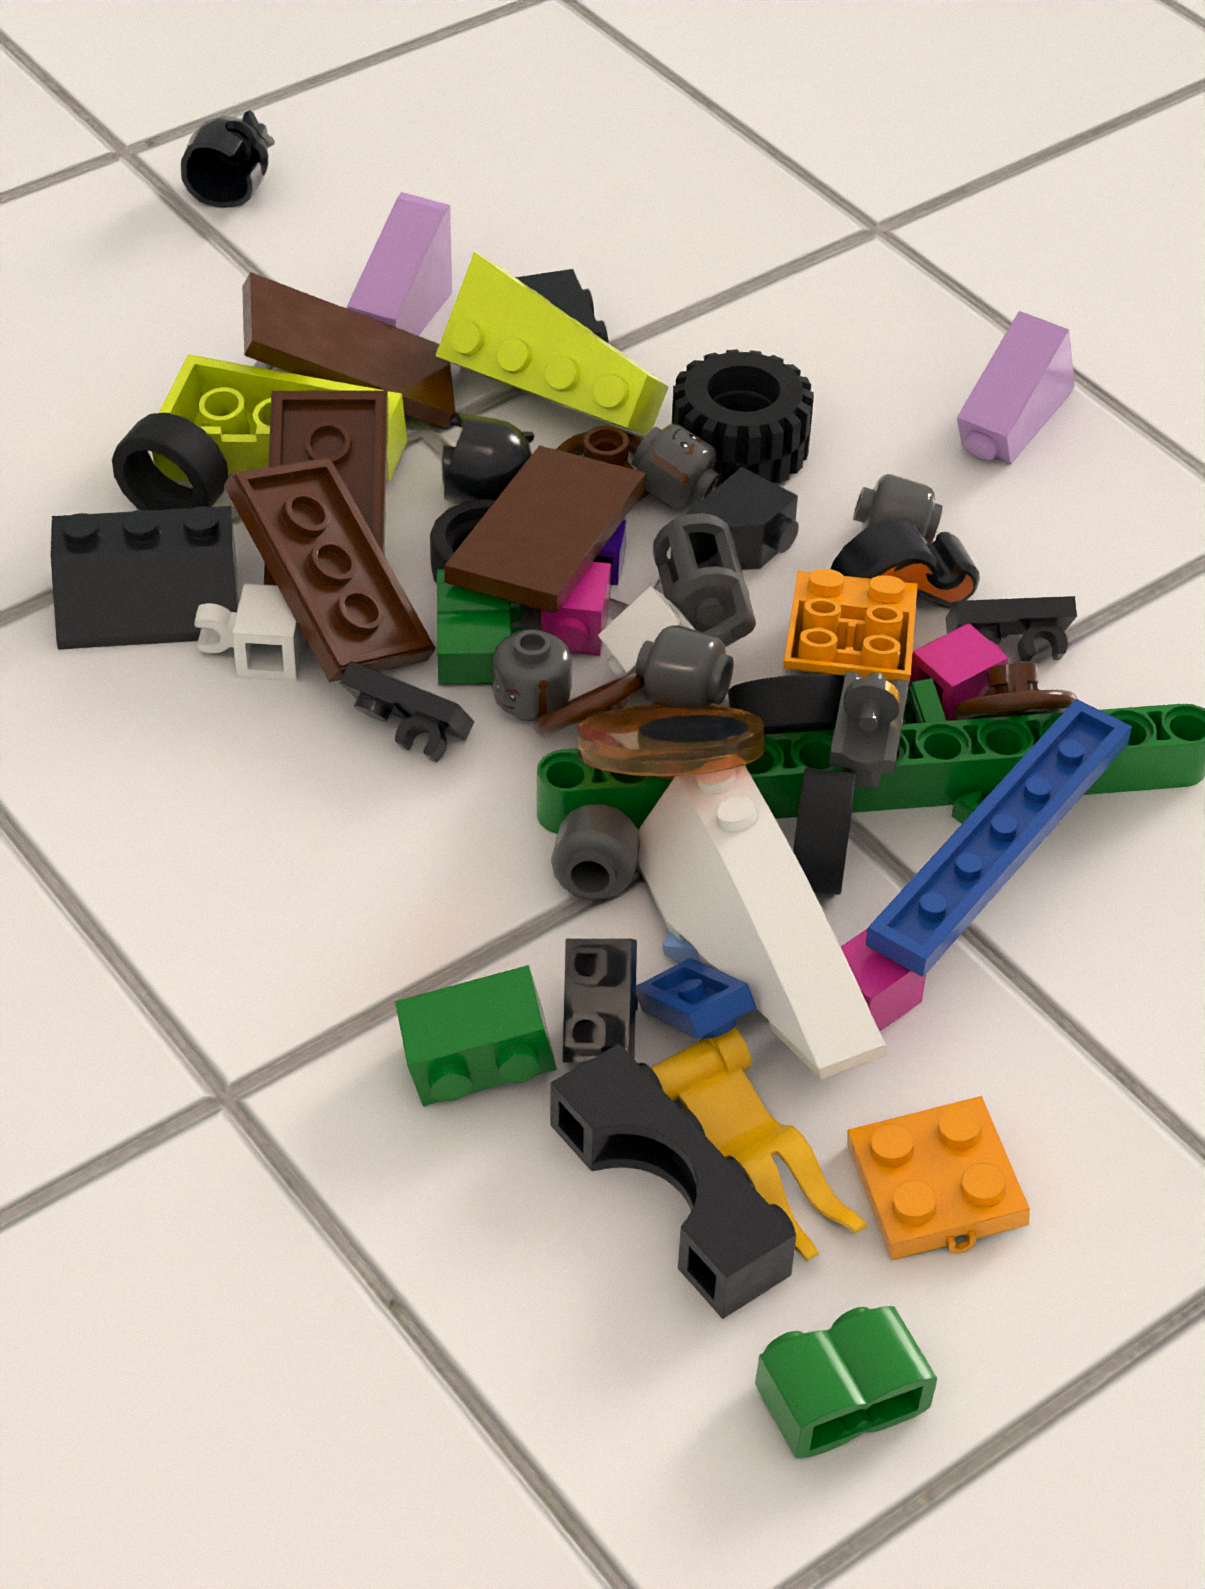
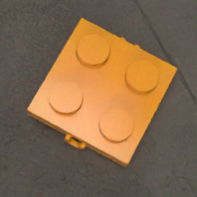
M982 1096L847 1130V1143L891 1261L948 1246L952 1253H963L973 1248L977 1238L1029 1225L1030 1208ZM959 1235H965L966 1240L956 1243L954 1238Z

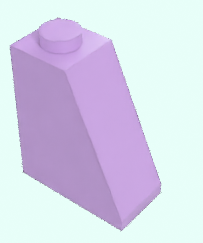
M401 192L394 203L354 289L347 309L419 336L452 294L450 205Z
M1018 311L957 416L961 444L970 453L984 460L996 458L1012 464L1068 398L1075 387L1069 329Z

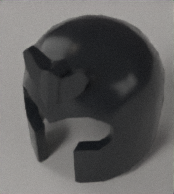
M251 110L246 111L242 119L223 115L206 120L192 134L181 159V179L188 192L199 202L216 208L241 206L252 197L261 184L268 168V148L275 144V140L267 133L266 125L259 123Z
M452 413L449 418L450 425L462 427L463 430L456 447L443 446L442 480L444 500L458 504L482 499L496 500L532 455L529 444L534 439V433L521 432L520 429L509 422L495 418Z

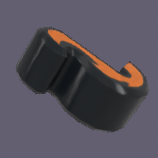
M886 520L863 529L842 548L830 568L840 572L843 576L872 579L876 576L886 575L899 578L905 583L918 584V596L946 608L952 607L956 601H964L970 598L977 590L980 582L979 571L958 537L949 532H940L936 536L935 541L928 544L920 529L907 520Z

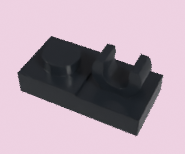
M1075 596L956 601L945 617L946 632L948 634L969 623L995 644H999L1001 638H1006L1008 635L1023 634L1018 643V653L1022 661H1030L1035 655L1034 639L1044 638L1052 646L1053 660H1060L1068 648L1065 630L1077 617Z
M352 661L349 662L340 681V684L357 699L354 708L383 722H387L391 714L404 719L395 734V742L402 749L409 751L417 735L425 732L429 733V741L423 753L434 762L439 761L447 749L445 733L466 741L475 722L458 703Z

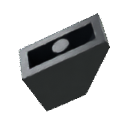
M743 467L738 469L685 514L705 513L717 516L726 522L733 534L742 570L761 569L779 552H786L795 541L799 529L798 522H796L798 495ZM705 532L689 533L697 564L707 561L716 554L718 547L713 534ZM671 550L670 560H672V561L674 562V558H673V554H672V550Z

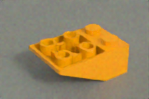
M817 569L812 572L797 571L783 669L844 676L846 671L858 673L862 677H867L871 673H879L888 681L901 679L908 680L910 683L918 584L905 583L899 578L886 575L876 576L872 579L843 576L840 572L831 569Z

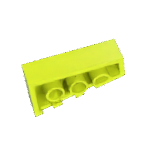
M476 252L473 253L435 356L461 368L646 436L654 427L669 386L595 335L577 320L571 318L550 303L539 293L516 279L508 271Z
M188 354L159 413H170L186 418L202 428L219 446L227 462L229 477L231 473L269 467L272 391L381 390ZM387 391L389 398L387 481H390L406 446L407 433L402 394ZM152 452L154 464L165 476L173 481H189L186 474L174 462L161 454Z

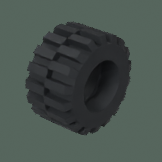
M738 349L726 350V353L723 354L714 352L704 355L703 361H692L686 366V371H681L676 377V384L673 386L671 424L683 426L715 448L717 454L713 470L720 474L715 487L721 485L741 467L777 484L789 480V474H797L803 467V461L807 460L809 453L814 392L811 391V383L808 378L800 376L801 370L795 365L784 364V359L775 355H762L761 351L739 352Z

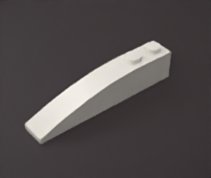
M735 753L721 759L709 760L698 767L678 773L638 830L640 849L636 863L669 931L680 942L686 939L698 951L699 959L703 964L747 983L757 1007L756 1009L769 1020L771 1031L820 1079L887 1056L886 1045L816 895L779 824L739 754Z

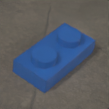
M691 958L636 985V996L643 1012L696 1039L715 1038L729 1032L736 1026L737 1018L757 1008L747 983Z

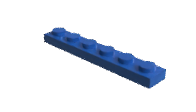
M1075 699L869 925L865 945L919 976L924 977L1128 745L1132 726Z

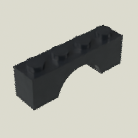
M617 1044L551 1082L550 1125L591 1172L609 1168L643 1170L663 1178L673 1185L685 1198L691 1212L680 1229L678 1270L722 1319L791 1276L796 1232L789 1216L780 1206L776 1204L769 1205L751 1186L741 1164L730 1155L724 1156L710 1142L697 1117L686 1108L680 1109L662 1090L658 1077L647 1064L643 1062L638 1064L620 1044Z

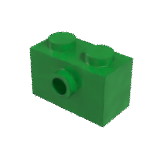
M529 965L395 1001L407 1066L423 1106L440 1101L458 1100L473 1092L507 1083L525 1082L536 1075L557 1070L543 1008Z

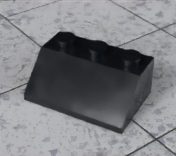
M199 506L186 509L136 510L132 512L98 514L77 513L73 515L52 516L50 557L58 650L198 641L201 628L195 627V618L199 605L206 603L218 604L227 608L230 612L237 613V562L231 506Z

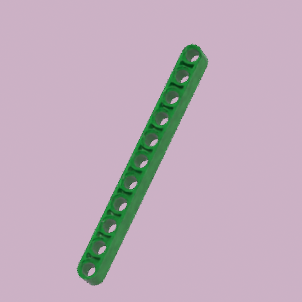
M1169 704L1100 710L1132 726L1128 745L1084 795L1188 787L1196 785L1204 779L1205 708L1194 704ZM1064 712L902 724L894 775L881 773L879 787L875 789L855 786L852 813L953 805L954 801L958 798L976 791H983L982 796H988ZM835 729L738 736L709 742H657L554 751L544 756L537 766V818L546 830L558 834L561 822L572 810L587 804H604L622 811L630 817L636 828L639 829L678 773L698 767L709 760L721 759L735 753L739 754L775 819L797 817L804 769L815 768L842 772V767L829 765Z

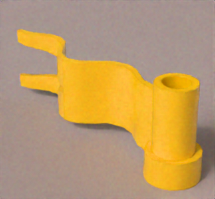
M736 1027L715 1038H699V1042L651 1066L650 1068L661 1083L662 1090L673 1102L679 1099L685 1108L697 1117L710 1142L724 1156L730 1155L741 1164L753 1188L769 1205L776 1204L786 1212L796 1232L795 1251L805 1261L819 1255V1252L812 1240L800 1228L789 1207L777 1166L773 1160V1156L776 1154L787 1165L805 1198L818 1212L827 1219L845 1226L854 1234L867 1227L858 1214L846 1207L834 1195L805 1137L795 1127L779 1124L762 1104L752 1083L744 1073L751 1068L752 1060L749 1049Z

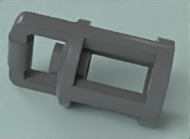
M698 513L684 515L665 525L653 541V557L659 571L665 598L685 615L697 631L719 637L725 647L750 634L756 626V619L749 598V590L745 583L735 548L734 537L728 524L717 516ZM705 532L713 534L718 551L707 561L697 564L689 533ZM670 547L672 550L674 562L667 557V552Z

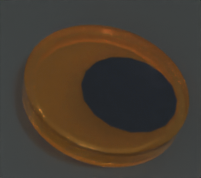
M658 704L619 708L588 717L580 722L576 729L577 756L586 765L608 772L659 776V778L669 780L674 779L675 776L713 773L737 768L757 760L765 751L764 721L759 716L741 709L718 705H708L697 710Z

